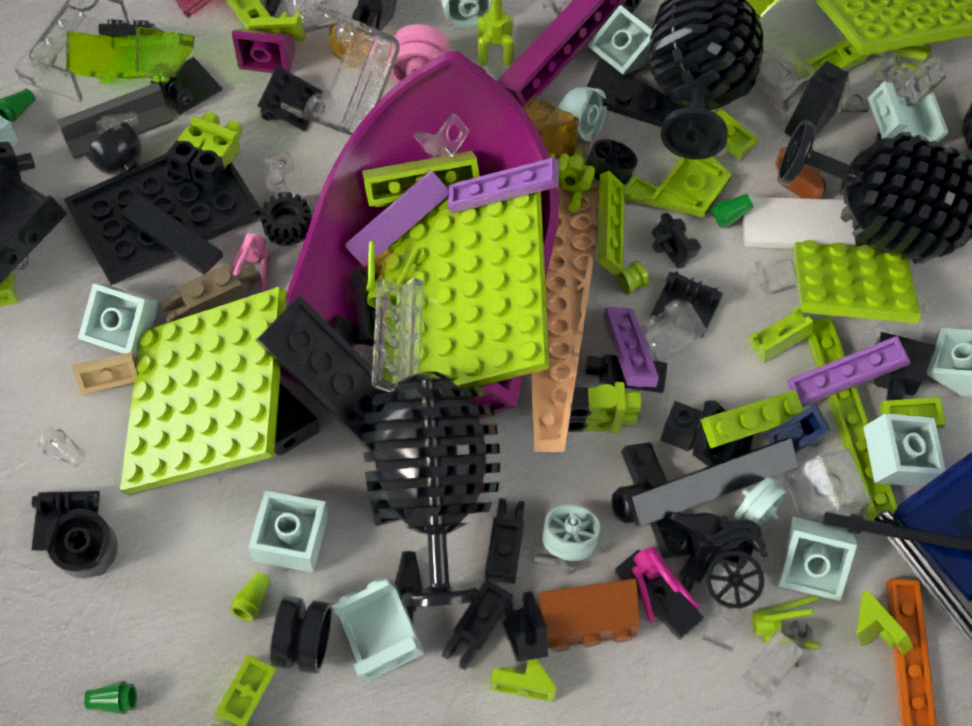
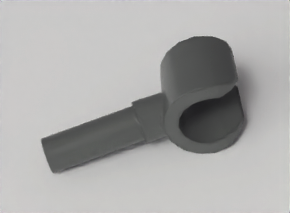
M797 620L793 621L790 625V632L795 637L790 666L798 667L804 642L809 641L813 636L812 628L808 624H806L803 634H797L799 629V622Z

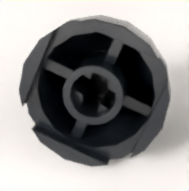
M128 122L119 123L122 128L117 131L113 127L109 128L90 145L89 148L93 152L91 154L86 153L85 156L100 172L115 175L138 166L136 161L140 157L142 146L138 135Z

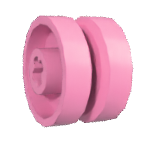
M418 24L405 26L397 31L393 38L390 60V74L393 79L399 83L420 67L448 52L449 41L446 35L431 26Z

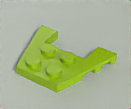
M681 157L659 188L634 175L625 186L624 200L704 218L730 182L732 174L714 157L701 160Z

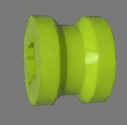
M638 260L632 262L628 268L623 267V272L616 274L621 290L627 295L633 293L637 287L644 288L649 285L647 271Z

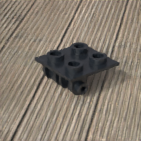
M194 56L171 70L167 65H157L155 67L156 78L150 81L151 84L158 82L164 99L178 115L185 113L223 90Z
M277 65L257 106L261 108V117L264 120L270 121L276 116L305 132L323 91Z
M678 271L675 273L669 272L666 284L650 317L703 338L723 293L718 291L717 287L712 288L705 284L703 285L702 281H699V283L695 282L693 277L690 280L680 275Z
M100 491L38 492V496H32V507L36 508L31 550L47 551L45 538L48 528L55 519L67 514L68 511L88 509L98 514ZM87 540L84 543H78L77 547L80 549L81 546H85Z

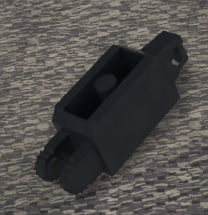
M358 0L351 23L381 32L393 18L397 0Z

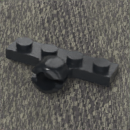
M651 442L626 445L621 450L633 481V485L618 487L612 494V510L615 517L621 522H635L628 500L629 495L667 482ZM670 516L649 523L664 559L688 555L692 552L690 536L678 524L669 519Z

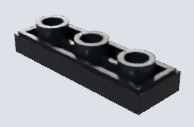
M639 549L615 568V573L622 580L636 579L632 572V569L637 566L633 558L640 552ZM662 575L651 580L644 576L652 612L679 640H682L703 621L704 616L679 591L674 592ZM636 579L638 597L642 600L640 589ZM654 593H660L663 598H656Z

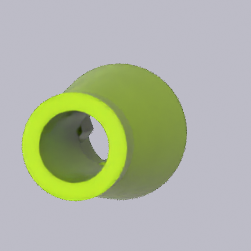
M255 572L246 585L232 598L230 611L237 618L247 622H251L254 617H258L267 588L271 583L270 579L262 573Z

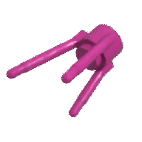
M654 546L642 550L633 558L637 566L632 569V572L637 579L644 608L650 623L654 622V616L644 576L651 580L662 575L674 592L679 591L699 610L700 606L669 569Z

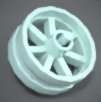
M769 476L751 491L745 489L742 492L746 497L736 511L734 518L737 521H754L760 527L771 518L776 521L779 518L776 514L777 508L788 492L782 486L779 487Z
M569 504L555 507L546 516L542 536L544 547L552 555L568 561L583 560L590 557L596 550L600 523L591 511L582 506ZM552 526H555V527H557L558 529H550V528H551Z

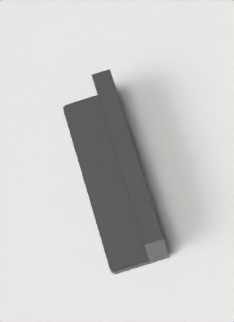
M157 82L58 119L57 122L72 157L77 159L85 156L86 153H92L93 151L89 148L90 145L111 127L115 131L122 128L119 123L128 122L136 134L140 135L173 122V117L165 104L162 90Z

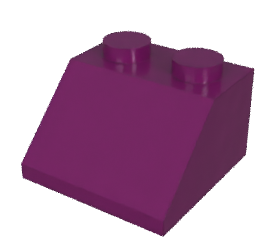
M245 28L232 31L239 69L273 73L278 65L290 72L295 55L293 34Z

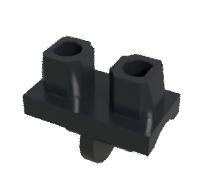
M669 213L662 214L660 223L651 232L656 239L652 248L656 253L665 251L677 269L683 268L690 258L697 255L701 245L696 238L688 239L685 236L686 224L681 218L673 219Z

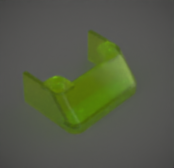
M136 27V36L106 37L66 31V74L98 78V83L114 84V79L152 78L153 82H169V78L176 76L194 49L195 36Z

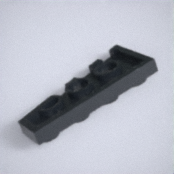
M600 58L587 84V87L600 89L604 92L606 99L602 98V106L607 107L608 111L658 127H662L664 120L669 114L684 107H680L669 96L629 74L624 76L608 62Z

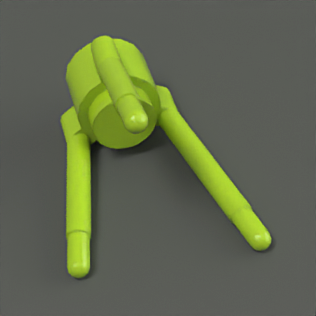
M373 241L369 242L368 283L366 290L369 292L367 303L376 309H387L390 306L391 299L398 298L399 289L411 269L419 249L415 248L394 287H391V282L384 279V270L379 271V277L375 280V243Z
M819 596L805 597L752 611L754 635L762 636L764 643L779 642L794 645L795 638L775 635V632L781 631V620L812 615L814 610L810 608L788 612L782 611L816 602L819 600ZM806 641L803 647L819 649L820 644Z

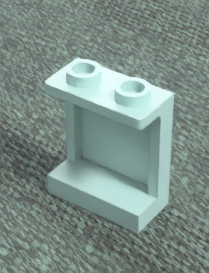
M884 81L868 97L882 139H893L900 132H911L913 137L919 134L927 137L929 142L934 140L940 142L948 134L947 126L933 92L928 91L919 100L897 96L893 83Z
M375 580L368 584L367 589L357 594H347L339 599V603L332 606L333 612L341 620L357 661L353 665L356 674L364 681L369 682L425 654L406 606L402 604L399 589L391 580Z

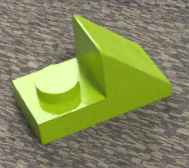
M865 590L861 597L856 632L861 645H867L880 635L889 648L892 649L896 646L905 655L914 648L908 634L868 590Z
M537 659L528 660L525 675L519 674V670L512 667H500V670L493 668L490 680V690L554 702L556 686Z

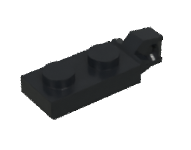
M604 354L603 357L588 356L585 374L600 376L599 380L613 386L615 382H624V388L663 393L668 363L653 361L659 376L656 387L627 386L618 357L612 354Z

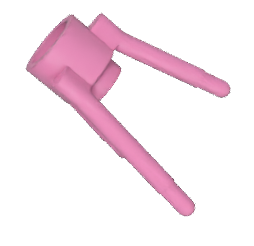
M250 233L245 236L244 242L240 246L231 267L234 269L233 274L237 276L245 261L256 263L260 259L261 293L266 291L267 260L270 252L265 249L267 242L262 236Z

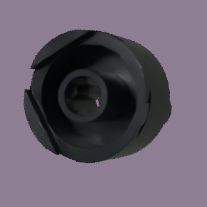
M73 509L51 523L46 533L45 546L51 560L64 572L76 578H91L103 575L113 563L117 554L118 541L115 531L97 513L88 509ZM87 540L85 546H81L80 549L77 547L78 543H84Z

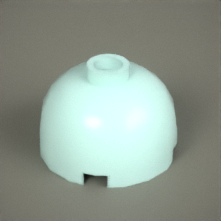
M578 87L569 91L559 103L558 114L560 123L569 136L584 141H591L593 139L590 136L593 132L596 135L600 133L607 113V107L602 106V98L606 99V95L602 90L591 87Z

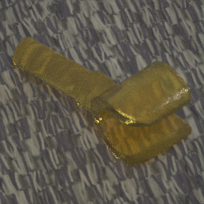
M388 247L380 255L375 256V276H380L386 268L384 260L394 253L393 248Z

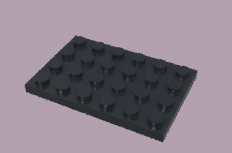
M165 154L64 199L110 285H114L176 256L122 219L120 212L138 195H141L207 241L261 216L259 204L232 162L227 165L221 174L220 184L214 190L194 182L193 178L189 180L169 172Z

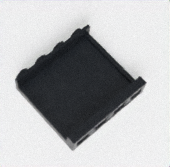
M0 163V284L68 214L51 195L46 197L15 177L2 163Z

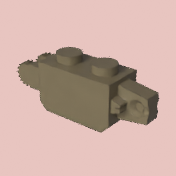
M251 264L243 267L239 274L235 276L231 265H224L178 286V292L162 299L159 307L165 313L177 309L166 317L169 323L245 298L244 293L249 290V287L260 281L259 273L255 266Z

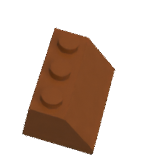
M636 579L539 592L538 607L547 626L548 649L551 648L553 652L569 649L571 645L582 644L583 647H594L600 645L601 641L612 639L616 643L627 642L637 635L640 623Z

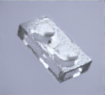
M724 581L721 590L728 584L727 581ZM731 587L720 599L727 603L736 604L734 588ZM739 587L741 603L749 600L754 595L745 588ZM716 601L702 639L732 651L749 606L742 609H731Z

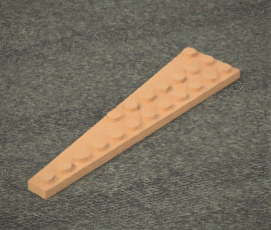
M591 184L590 189L584 191L579 210L576 213L568 210L572 196L571 192L562 187L557 188L559 203L558 226L545 280L550 369L530 373L533 452H565L598 237V189L600 184Z

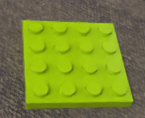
M812 240L795 242L793 254L801 312L919 323L921 312L908 260L902 259V255L885 254L881 249H873L866 245L857 247L841 243L818 244Z

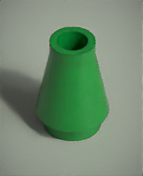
M25 88L22 91L0 98V116L8 121L15 122L35 102L34 94L28 88Z
M746 193L736 198L715 203L716 206L711 209V212L719 227L722 228L724 226H731L746 212L754 208Z
M126 681L87 690L84 696V705L87 710L126 714L128 711H133L137 703L136 688L134 684H127Z

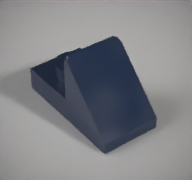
M814 404L765 435L769 443L784 438H791L796 454L807 446H819L831 429L817 404Z

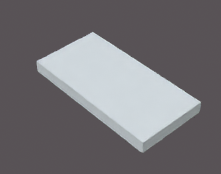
M749 197L754 208L742 216L744 247L793 249L795 242H803L805 240H812L818 244L841 243L847 246H856L855 236L852 234L854 232L852 227L853 221L849 220L845 223L840 219L842 209L847 206L844 200Z

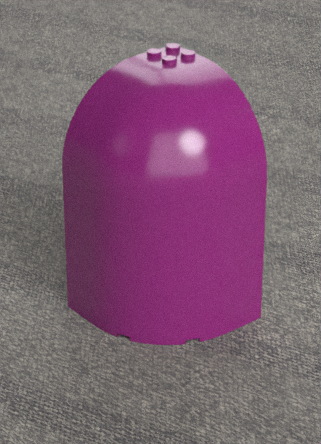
M458 51L443 53L394 86L359 124L342 149L326 179L286 294L285 309L298 296H301L329 325L332 317L340 315L358 327L354 289L351 288L350 276L355 269H362L368 275V265L364 268L345 247V244L391 205L383 207L369 206L362 171L467 151H473L477 158L479 176L549 159L547 149L539 132L518 101L501 84ZM557 187L541 191L545 280L558 226L559 203ZM382 253L375 258V275L379 277V271L382 270ZM358 335L354 349L379 373L380 349L360 343ZM281 366L280 374H281L282 376L286 377L287 379L293 381L294 383L300 385V384ZM523 375L480 386L485 396L470 399L472 405L493 406L494 414L516 408Z

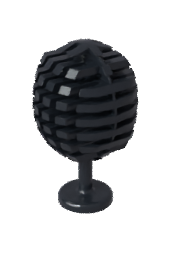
M665 0L659 7L652 26L653 30L650 34L649 65L651 73L655 76L654 79L660 89L680 107H684L666 117L661 127V140L670 152L679 157L692 160L707 159L720 153L726 146L728 139L726 123L719 115L710 110L724 107L730 104V102L748 95L757 80L756 77L760 71L758 66L761 64L764 51L763 29L757 13L747 0Z
M804 119L794 131L782 157L777 182L783 185L792 184L802 171L804 165L840 179V196L843 195L844 203L847 205L842 209L840 219L845 223L849 220L853 221L852 227L856 230L852 234L860 243L866 241L868 247L873 249L881 248L885 254H900L902 259H912L914 264H920L934 257L941 258L949 255L957 248L963 247L972 238V160L965 153L961 155L957 149L952 147L945 148L942 143L935 140L929 142L927 137L919 134L913 137L911 132H900L893 139L883 138L881 141L872 144L865 151L863 149L850 164L811 150L816 133L813 122Z
M437 371L409 375L395 384L398 386L393 392L376 394L372 405H385L380 412L367 413L363 422L364 424H378L376 431L363 433V443H375V451L363 452L364 462H375L377 470L366 471V481L379 480L382 490L367 491L370 500H387L392 507L378 509L382 519L401 518L403 522L409 525L405 526L406 528L427 535L430 587L405 592L402 596L403 606H444L480 600L477 588L450 585L446 534L468 524L465 522L460 523L468 514L489 512L492 502H476L480 493L498 492L499 482L483 483L485 473L500 472V463L486 464V455L499 454L500 446L497 443L485 444L484 436L498 434L497 425H483L479 421L481 417L495 416L493 406L472 405L470 399L485 396L481 387H458L452 381H456L454 379L459 378Z

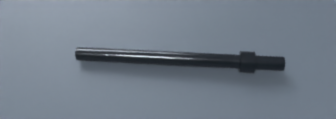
M829 512L824 513L823 524L847 528V532L861 534V531L972 552V539L863 519L862 515L850 513V516Z

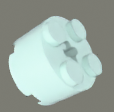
M441 0L448 22L451 21L455 27L461 29H470L477 27L478 19L490 11L492 0Z

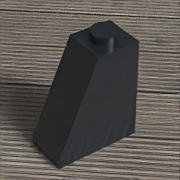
M826 61L811 77L784 133L792 137L798 125L806 119L814 123L816 136L834 116L849 73Z

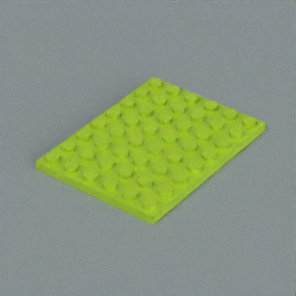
M541 191L453 214L448 209L447 196L382 252L384 279L390 281L391 287H394L415 248L419 249V253L399 289L398 298L391 299L389 308L381 309L379 374L394 389L398 386L395 384L407 376L427 371H437L457 377L459 379H454L456 381L452 382L458 387L471 388L550 369Z

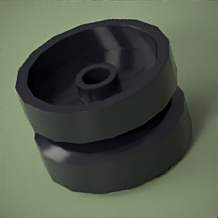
M283 597L278 608L270 648L271 666L290 669L297 659L300 671L314 674L319 673L325 658L332 620L331 603L313 600L306 610L303 598Z

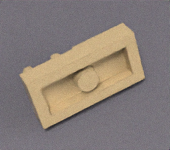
M132 352L73 364V373L81 395L134 383V379L138 376Z

